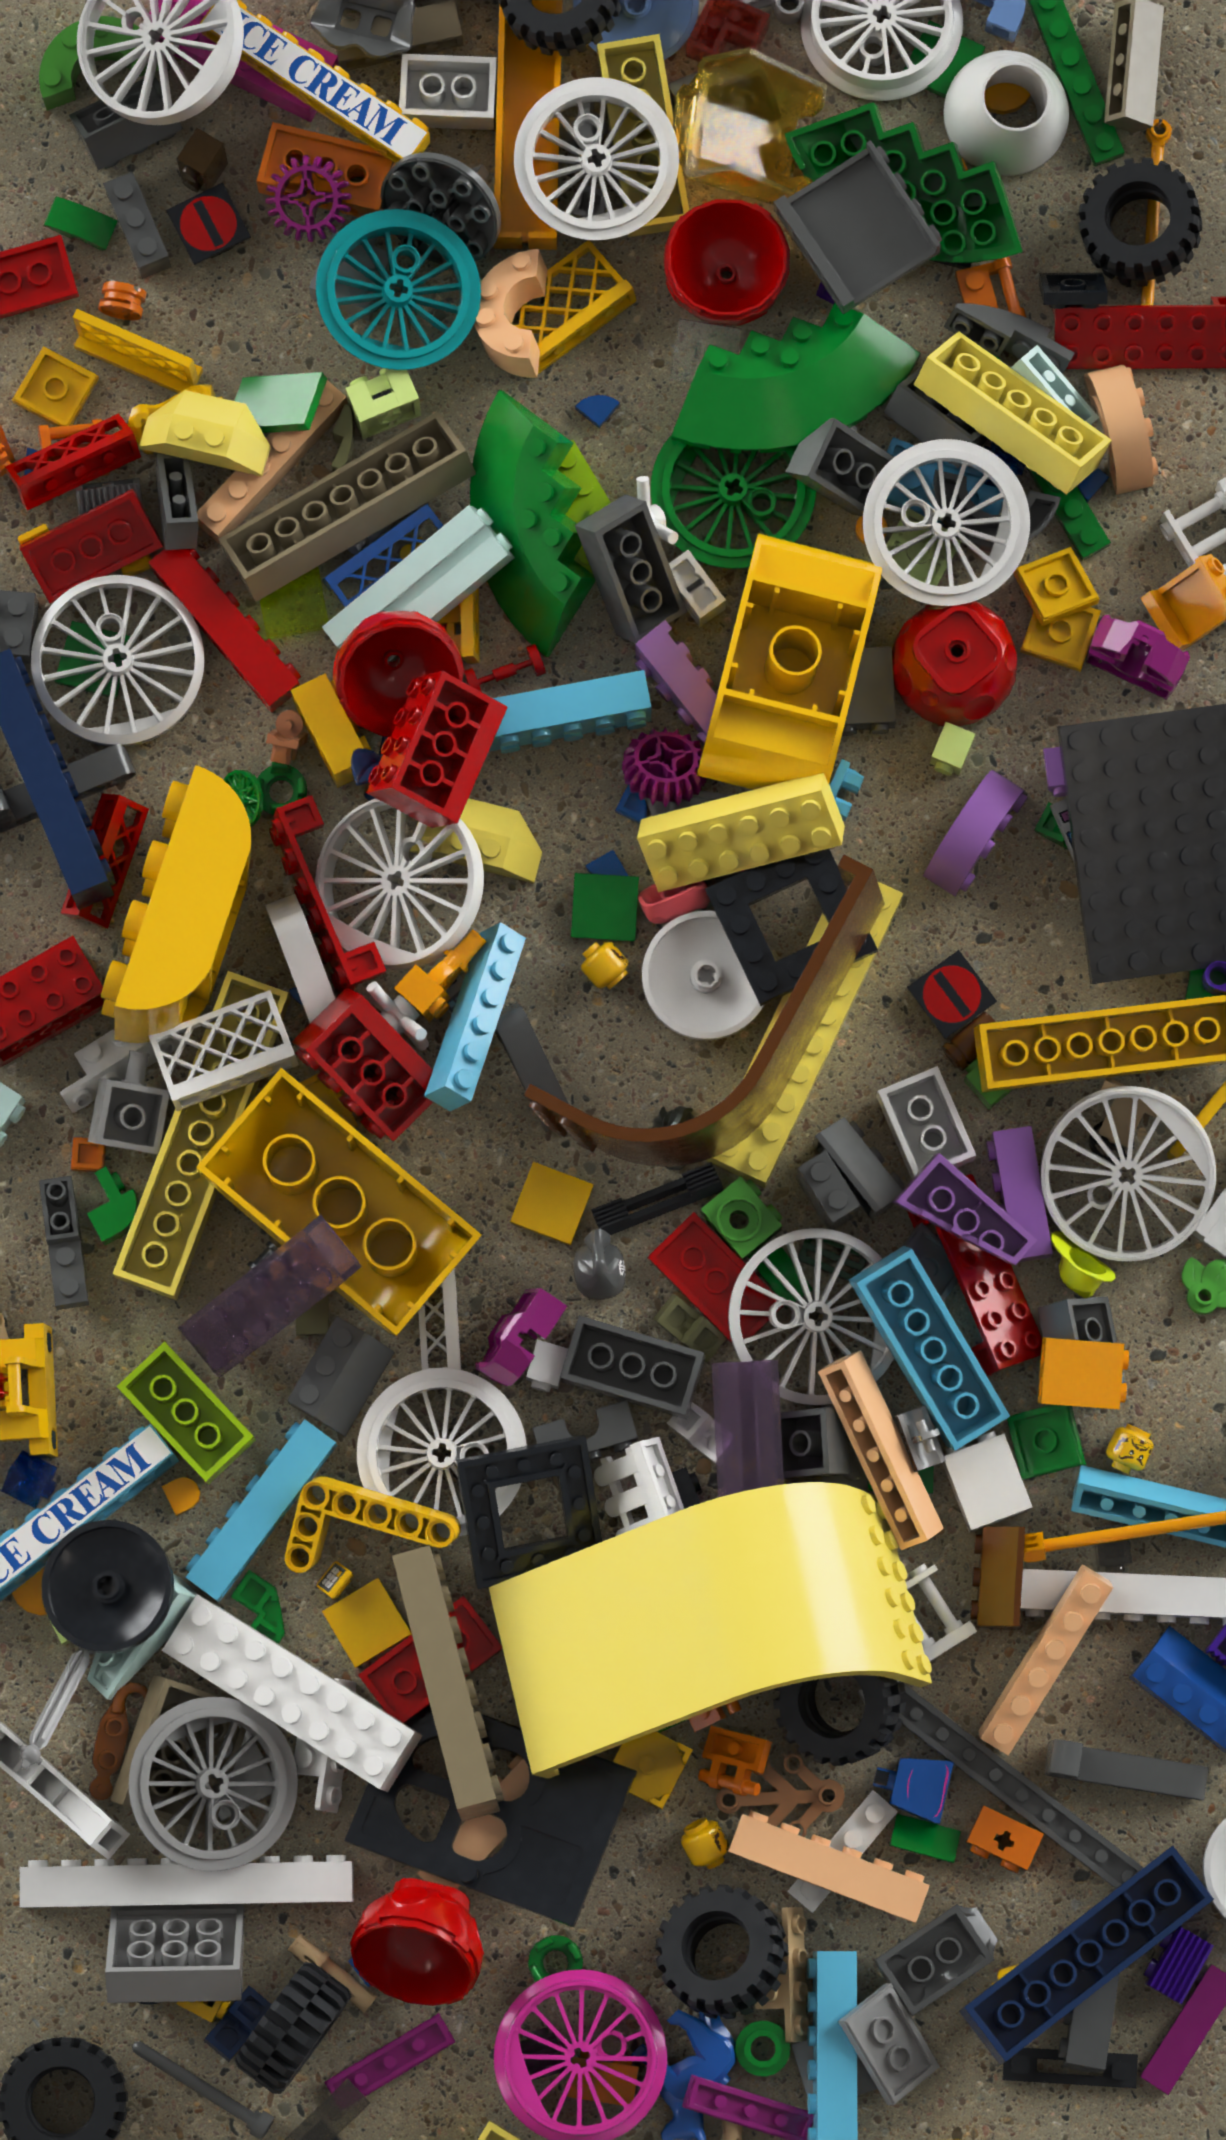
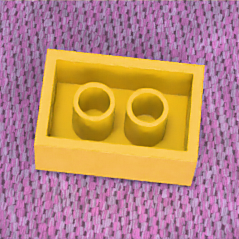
M326 673L292 689L291 694L297 711L302 715L304 724L336 787L339 788L354 780L351 769V756L354 750L359 748L371 750L364 735L361 737L357 736L356 733L359 732L357 724L350 717L348 718L340 704L334 680L329 681Z

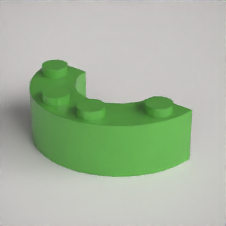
M100 16L98 20L100 24L122 28V19ZM79 21L62 30L49 44L42 58L39 84L47 111L76 100L74 88L77 77L82 71L77 53ZM133 24V30L139 29L137 25ZM96 30L94 48L135 38ZM135 48L94 57V60L108 59L118 61ZM138 59L126 67L131 71ZM147 65L145 66L139 77L145 75Z

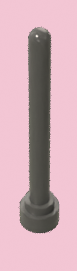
M137 2041L133 2044L132 2050L135 2054L247 2124L246 2128L251 2130L250 2134L259 2140L265 2137L275 2120L274 2116L266 2111L262 2113L258 2110L255 2112L251 2111L145 2043Z

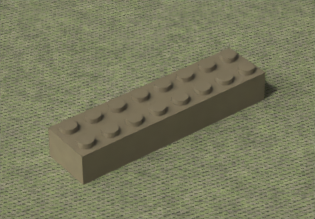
M437 411L218 538L229 563L255 602L474 476L476 473L466 449Z
M429 1545L392 1555L461 1821H466L499 1812L498 1802L503 1801L504 1797L497 1775L491 1776L490 1770L496 1767L489 1743H482L481 1738L488 1736L481 1711L474 1712L473 1707L478 1706L479 1701L473 1680H466L465 1675L471 1674L464 1647L458 1649L457 1646L463 1640L456 1616L450 1617L449 1612H453L455 1609L448 1585H441V1581L447 1580L440 1554L433 1555Z

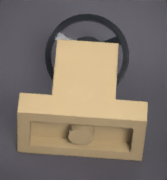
M1107 1077L1100 1090L1126 1085ZM1115 1098L1110 1109L1124 1156L1127 1158L1123 1146L1128 1147L1133 1099ZM1138 1099L1135 1131L1144 1113L1155 1118L1157 1117L1141 1099ZM1106 1115L1104 1121L1095 1125L1093 1129L1096 1131L1100 1128L1098 1134L1102 1135V1140L1111 1151L1116 1150L1118 1153ZM1090 1134L1089 1147L1091 1151L1115 1164L1110 1157L1101 1154L1097 1150L1095 1145L1099 1144Z

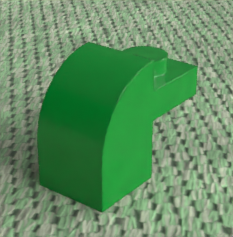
M104 1167L95 1172L110 1201L88 1212L87 1215L102 1243L107 1245L129 1232L139 1201L133 1189L121 1194L120 1191L125 1189V1186L117 1171L110 1174L108 1168Z

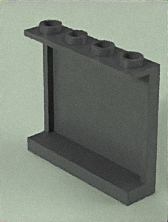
M871 140L866 143V149L789 198L783 195L774 201V212L842 314L850 311L940 253L941 244L939 242L942 241L939 232L933 224L930 226L926 224L922 218L924 211L915 198L910 200L904 191L907 189L903 178L898 172L892 173L887 165L889 159L885 151L880 146L876 148Z

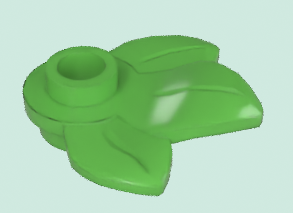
M1189 1258L1183 1267L1181 1280L1188 1290L1186 1300L1190 1309L1194 1313L1201 1315L1210 1314L1216 1308L1226 1309V1259H1216L1205 1267L1195 1258ZM1198 1294H1205L1209 1301H1202Z

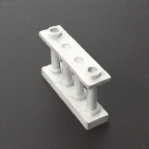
M1226 477L1218 481L1213 499L1176 520L1170 510L1163 512L1160 520L1162 523L1160 524L1161 532L1167 541L1172 540L1188 567L1193 565L1195 559L1226 542V527L1193 546L1190 545L1182 530L1215 511L1226 509ZM1224 564V575L1226 577V564Z
M924 1563L908 1573L911 1579L906 1582L909 1590L916 1584H919L946 1627L944 1629L946 1636L935 1642L933 1637H928L915 1616L916 1623L923 1632V1641L921 1643L924 1654L931 1662L975 1634L977 1630L971 1621L963 1625L960 1619L956 1620L929 1577L938 1571L937 1567L934 1564L927 1568ZM861 1689L857 1693L861 1697L862 1701L865 1703L863 1691Z

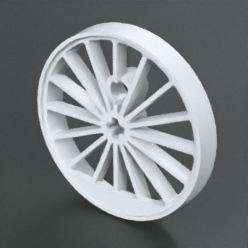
M87 0L77 31V53L80 67L94 93L118 115L133 122L146 125H168L181 122L209 107L223 93L232 80L241 58L244 40L243 20L237 0H222L227 13L226 18L185 28L182 27L220 0H204L180 18L179 16L190 0H178L171 12L173 0H163L160 12L158 0H150L151 15L146 11L141 0H133L136 7L129 8L126 11L110 0ZM106 4L123 15L121 20L122 28L98 23ZM142 16L144 21L140 23V28L133 30V22ZM226 27L216 45L179 38ZM96 30L135 38L94 48ZM161 36L165 38L162 43L158 42ZM181 45L212 52L202 66L178 48ZM135 48L98 74L94 57ZM177 53L200 69L191 83L188 82L173 54ZM166 57L186 89L173 106ZM138 59L112 97L102 83ZM158 63L164 110L146 111ZM147 65L137 109L121 105L122 100Z
M108 575L93 578L72 587L50 606L41 619L33 639L31 670L41 701L49 713L65 729L77 737L103 746L121 744L127 747L143 744L160 737L172 729L186 715L194 703L201 685L204 672V647L200 631L193 616L170 591L143 578L128 575ZM114 588L128 589L123 620L119 615L109 613L104 590ZM137 590L154 596L153 603L126 645H124L133 591ZM99 592L104 614L98 618L95 626L77 601L88 594ZM160 602H164L178 615L131 649ZM74 605L102 643L105 650L59 623L56 619L66 608ZM181 622L186 626L192 639L188 643L137 654ZM116 623L120 627L117 635L107 637L102 633V628L105 624ZM56 627L102 656L44 647L50 629ZM189 649H194L195 654L194 670L137 662ZM120 653L121 658H127L122 660V666L116 667L114 662H110L114 660V654ZM43 654L100 662L48 675L42 674ZM102 669L56 702L52 700L45 686V683ZM137 669L192 677V680L183 698ZM131 674L180 704L174 709L159 713ZM106 675L77 722L71 720L59 709V707ZM113 677L105 726L83 727V722ZM125 677L153 713L152 716L134 720ZM118 678H120L130 721L110 725Z
M376 798L352 810L332 830L318 860L315 885L339 942L347 951L375 942L385 968L410 969L415 964L423 966L445 955L443 952L446 949L449 951L454 948L471 927L479 910L483 895L484 870L481 854L472 833L461 819H459L457 824L447 825L428 844L426 841L421 840L427 828V825L421 822L418 823L413 836L405 838L406 814L397 810L394 857L380 816V812L393 807ZM370 817L373 818L387 863L357 830ZM454 831L462 845V850L430 863L432 853ZM351 834L381 866L384 872L341 853L345 842ZM417 844L420 852L411 861L409 850ZM466 856L467 878H418L423 874ZM340 857L378 874L382 878H333L337 859ZM399 878L404 880L403 886L397 883ZM333 884H380L334 904ZM419 884H467L464 904L462 907H459L420 889ZM416 892L459 912L456 921L448 932L415 896ZM379 894L349 925L339 919L337 911ZM409 899L441 935V939L425 949ZM383 903L370 935L357 930ZM401 905L417 949L415 954L399 948ZM392 908L391 941L389 945L379 941L378 938Z
M1118 1086L1094 1092L1080 1099L1057 1120L1047 1137L1042 1151L1040 1180L1043 1198L1051 1217L1059 1229L1073 1243L1085 1251L1105 1259L1129 1262L1141 1261L1160 1256L1174 1249L1185 1241L1199 1226L1207 1214L1213 1199L1216 1185V1162L1212 1145L1204 1128L1185 1106L1170 1096L1156 1090L1137 1086ZM1133 1099L1127 1158L1124 1156L1108 1100ZM1138 1099H1141L1157 1117L1133 1159L1132 1152ZM1100 1102L1104 1104L1120 1160L1081 1114L1082 1111ZM1077 1117L1115 1164L1061 1136L1062 1131L1070 1121ZM1160 1120H1162L1174 1135L1138 1162ZM1176 1139L1180 1141L1189 1153L1142 1167ZM1057 1141H1060L1111 1170L1052 1164L1051 1156ZM1193 1159L1206 1179L1199 1180L1144 1173ZM1125 1167L1129 1170L1133 1167L1136 1170L1133 1175L1135 1180L1131 1181L1128 1178L1122 1180L1120 1178L1122 1175L1121 1168ZM1050 1170L1106 1175V1177L1053 1193L1050 1183ZM1144 1180L1204 1186L1205 1191L1201 1203L1196 1209ZM1098 1186H1106L1111 1191L1112 1197L1107 1202H1098L1093 1196V1190ZM1141 1186L1193 1213L1194 1216L1180 1232H1177ZM1088 1189L1087 1197L1089 1202L1066 1220L1060 1212L1055 1199ZM1135 1189L1173 1234L1172 1238L1156 1246H1151ZM1123 1190L1117 1249L1094 1243L1101 1227ZM1128 1191H1130L1147 1247L1145 1249L1122 1250ZM1092 1206L1099 1210H1105L1090 1239L1082 1236L1070 1225Z
M809 1228L781 1235L764 1245L751 1257L741 1270L734 1284L729 1302L728 1324L736 1354L745 1369L758 1383L772 1393L789 1401L807 1405L833 1404L828 1394H814L817 1334L828 1365L834 1360L824 1332L845 1356L850 1355L851 1352L829 1327L873 1348L870 1370L875 1381L885 1373L894 1359L876 1326L872 1342L832 1322V1320L873 1323L869 1317L833 1315L837 1311L862 1303L860 1299H856L830 1308L852 1288L850 1282L825 1303L850 1249L858 1252L869 1262V1265L862 1271L882 1259L870 1246L849 1234L831 1229ZM801 1239L816 1240L813 1300L793 1245L794 1241ZM825 1239L838 1242L845 1247L819 1300L822 1240ZM784 1245L788 1247L806 1301L767 1258L769 1254ZM763 1262L799 1304L786 1300L748 1281L757 1266ZM746 1286L776 1300L769 1308V1311L740 1310ZM781 1305L788 1306L792 1311V1319L787 1324L780 1323L776 1318V1311ZM816 1308H818V1313L823 1314L824 1317L823 1320L817 1322V1326H815L814 1320L809 1319V1313L815 1312ZM740 1315L768 1316L770 1323L775 1328L743 1339ZM801 1325L758 1365L755 1364L745 1346L746 1343ZM805 1330L780 1384L775 1383L761 1369ZM811 1333L808 1393L802 1394L786 1389L785 1386Z

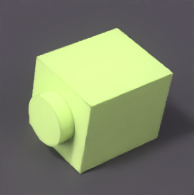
M945 722L932 753L930 764L935 765L934 769L944 775L952 776L953 773L959 775L974 741L975 733Z

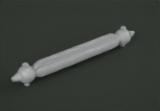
M78 1647L79 1650L71 1655L30 1734L29 1745L24 1746L22 1744L19 1747L22 1759L21 1768L23 1770H26L35 1763L38 1765L42 1763L43 1759L40 1758V1750L47 1746L89 1665V1655L96 1652Z

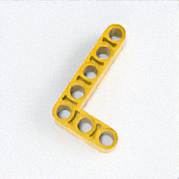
M320 1476L308 1482L301 1490L285 1552V1563L291 1571L303 1573L319 1562L331 1516L436 1548L447 1547L455 1541L461 1533V1524L456 1516L333 1478ZM314 1486H319L324 1490V1501H319L314 1497ZM345 1495L354 1498L356 1502L355 1510H350L344 1505ZM376 1504L384 1506L387 1510L386 1519L377 1517L374 1511ZM407 1514H412L418 1519L417 1529L407 1525L405 1520ZM306 1517L315 1520L317 1524L316 1532H311L306 1528ZM438 1523H443L449 1528V1538H443L438 1534ZM298 1548L304 1549L308 1553V1563H303L298 1559Z

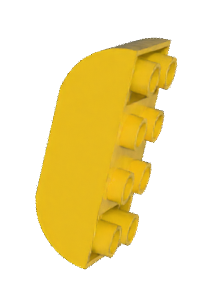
M758 533L697 776L754 790L824 773L829 784L882 573L881 567L875 566L873 562Z
M197 765L194 767L189 785L173 780L162 813V818H165L162 837L170 839V842L166 844L153 840L142 872V877L145 878L142 896L150 898L149 904L136 900L132 901L122 930L121 937L125 938L122 955L130 957L129 963L125 964L112 960L101 993V998L105 1000L101 1014L114 1018L115 1040L130 1043L150 1042L149 1035L167 1031L202 1014L209 1004L248 887L251 828L246 809L236 792L222 778Z

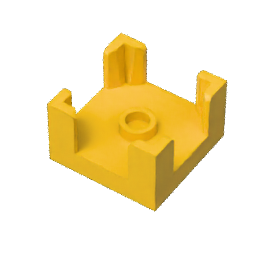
M655 1731L622 1744L613 1762L637 1770V1776L634 1778L629 1793L663 1810L693 1749Z

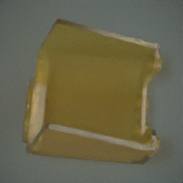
M749 47L703 57L697 65L698 73L689 85L683 83L676 95L672 127L678 142L679 163L684 169L683 173L692 181L774 205L775 200L783 195L789 198L811 184L813 181L806 176L793 177L795 160L784 134L799 129L801 119L813 117L823 109L827 84Z

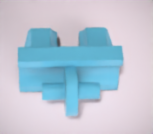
M841 759L831 783L829 782L842 820L846 821L852 803L837 796L841 788L857 794L864 776L850 769V762Z

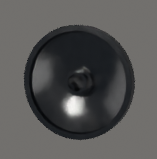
M118 1520L95 1521L70 1532L54 1548L47 1560L42 1576V1600L52 1625L64 1638L74 1645L97 1653L122 1652L146 1641L158 1630L165 1620L174 1594L173 1570L168 1556L161 1545L141 1528Z

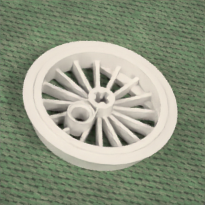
M804 0L801 16V36L811 63L831 85L844 93L861 99L889 101L905 98L928 87L927 85L935 81L950 65L958 50L963 34V11L960 0H940L942 6L907 10L905 9L922 0H904L900 3V0H869V2L867 0H854L860 6L838 0ZM823 5L857 14L820 19ZM943 14L945 21L944 27L938 28L906 18ZM881 15L887 17V19L883 20V23L877 22ZM858 24L828 41L824 40L821 28ZM903 27L940 38L936 46L930 49ZM865 31L842 59H839L830 50L834 46ZM895 32L923 52L926 57L914 65ZM888 36H890L908 69L891 73L887 44ZM870 43H876L882 49L877 54H869L864 48ZM858 50L859 57L864 63L862 71L847 65ZM885 61L886 74L868 73L870 66H878Z
M604 77L573 80L545 94L536 102L524 118L518 131L514 148L516 180L525 201L532 211L553 229L568 236L584 240L614 239L630 234L646 225L661 211L674 189L679 169L677 138L672 124L662 108L649 95L637 87L620 80ZM600 102V117L598 118L593 114H585L582 104ZM610 103L623 107L624 109L604 145H601L606 104ZM577 106L580 116L575 120L572 128L561 112L570 107ZM629 112H632L643 121L642 124L609 148ZM553 118H557L583 151L544 130ZM584 124H592L597 129V132L593 137L585 138L580 135L579 128ZM645 129H649L655 139L653 144L614 154ZM539 137H543L578 157L535 152V147ZM654 150L659 151V166L616 162ZM597 155L598 159L602 160L600 167H596L594 163H591L592 156ZM544 160L577 165L536 176L533 161ZM616 169L656 173L658 176L653 188L650 189ZM579 172L548 197L545 196L538 184ZM611 175L648 196L633 204ZM585 177L566 212L561 211L551 203ZM604 178L627 205L626 207L617 210L612 209ZM590 179H592L588 217L576 218L571 216ZM598 179L608 212L593 215Z
M938 439L923 442L904 450L889 461L880 471L866 498L863 512V534L873 564L882 568L881 575L896 590L922 603L937 606H956L974 602L991 594L1014 573L1023 558L1028 544L1030 511L1021 483L1009 466L998 456L979 445L967 441ZM935 462L938 464L942 509H940L919 469L923 465ZM943 462L961 463L962 466L953 495L947 508ZM966 466H970L983 473L984 476L954 510ZM914 471L933 508L924 500L917 498L899 481L908 473ZM987 479H990L999 489V494L958 514ZM893 488H897L910 499L905 502L902 508L886 503ZM1003 499L1001 517L962 520L986 506ZM912 506L920 507L924 511V519L918 523L909 521L906 516L907 509ZM886 509L901 514V521L905 526L883 528V510ZM945 516L950 517V523L955 525V528L949 527L947 532L942 531V525L937 523V520L943 521ZM999 523L996 537L962 527ZM930 529L891 551L888 550L883 536L885 533ZM961 533L993 542L990 555H986ZM934 535L905 570L893 559V555ZM956 538L987 562L980 578L976 577ZM939 539L926 582L924 583L910 576L909 572L933 543ZM950 540L972 582L954 586ZM943 541H945L949 587L930 584Z
M452 1368L421 1370L394 1382L378 1396L369 1408L362 1422L357 1442V1466L360 1479L364 1488L394 1497L433 1466L413 1503H419L438 1469L434 1509L439 1510L443 1470H445L458 1515L456 1518L461 1524L459 1537L467 1535L465 1517L462 1514L450 1468L458 1477L457 1468L454 1465L456 1464L455 1460L465 1458L467 1451L471 1448H479L484 1454H488L489 1452L484 1444L506 1439L507 1450L527 1446L525 1432L513 1405L498 1388L487 1380L470 1372ZM430 1390H447L442 1438H440L427 1394ZM456 1390L471 1395L447 1439L452 1391ZM419 1393L423 1394L435 1440L405 1404L406 1400ZM476 1399L480 1400L491 1412L452 1442ZM400 1406L430 1444L395 1426ZM493 1416L497 1417L504 1430L503 1434L459 1445ZM393 1431L427 1448V1450L391 1446ZM440 1445H446V1450L451 1452V1457H445L444 1462L440 1463L438 1457L433 1455L434 1450H439ZM391 1451L427 1455L390 1467ZM428 1461L427 1464L390 1492L389 1472ZM521 1483L498 1487L495 1490L499 1516L510 1505ZM376 1504L375 1507L387 1518V1510L384 1506ZM407 1514L405 1519L407 1525L417 1529L418 1519L412 1514ZM438 1523V1534L443 1538H449V1528L443 1523Z

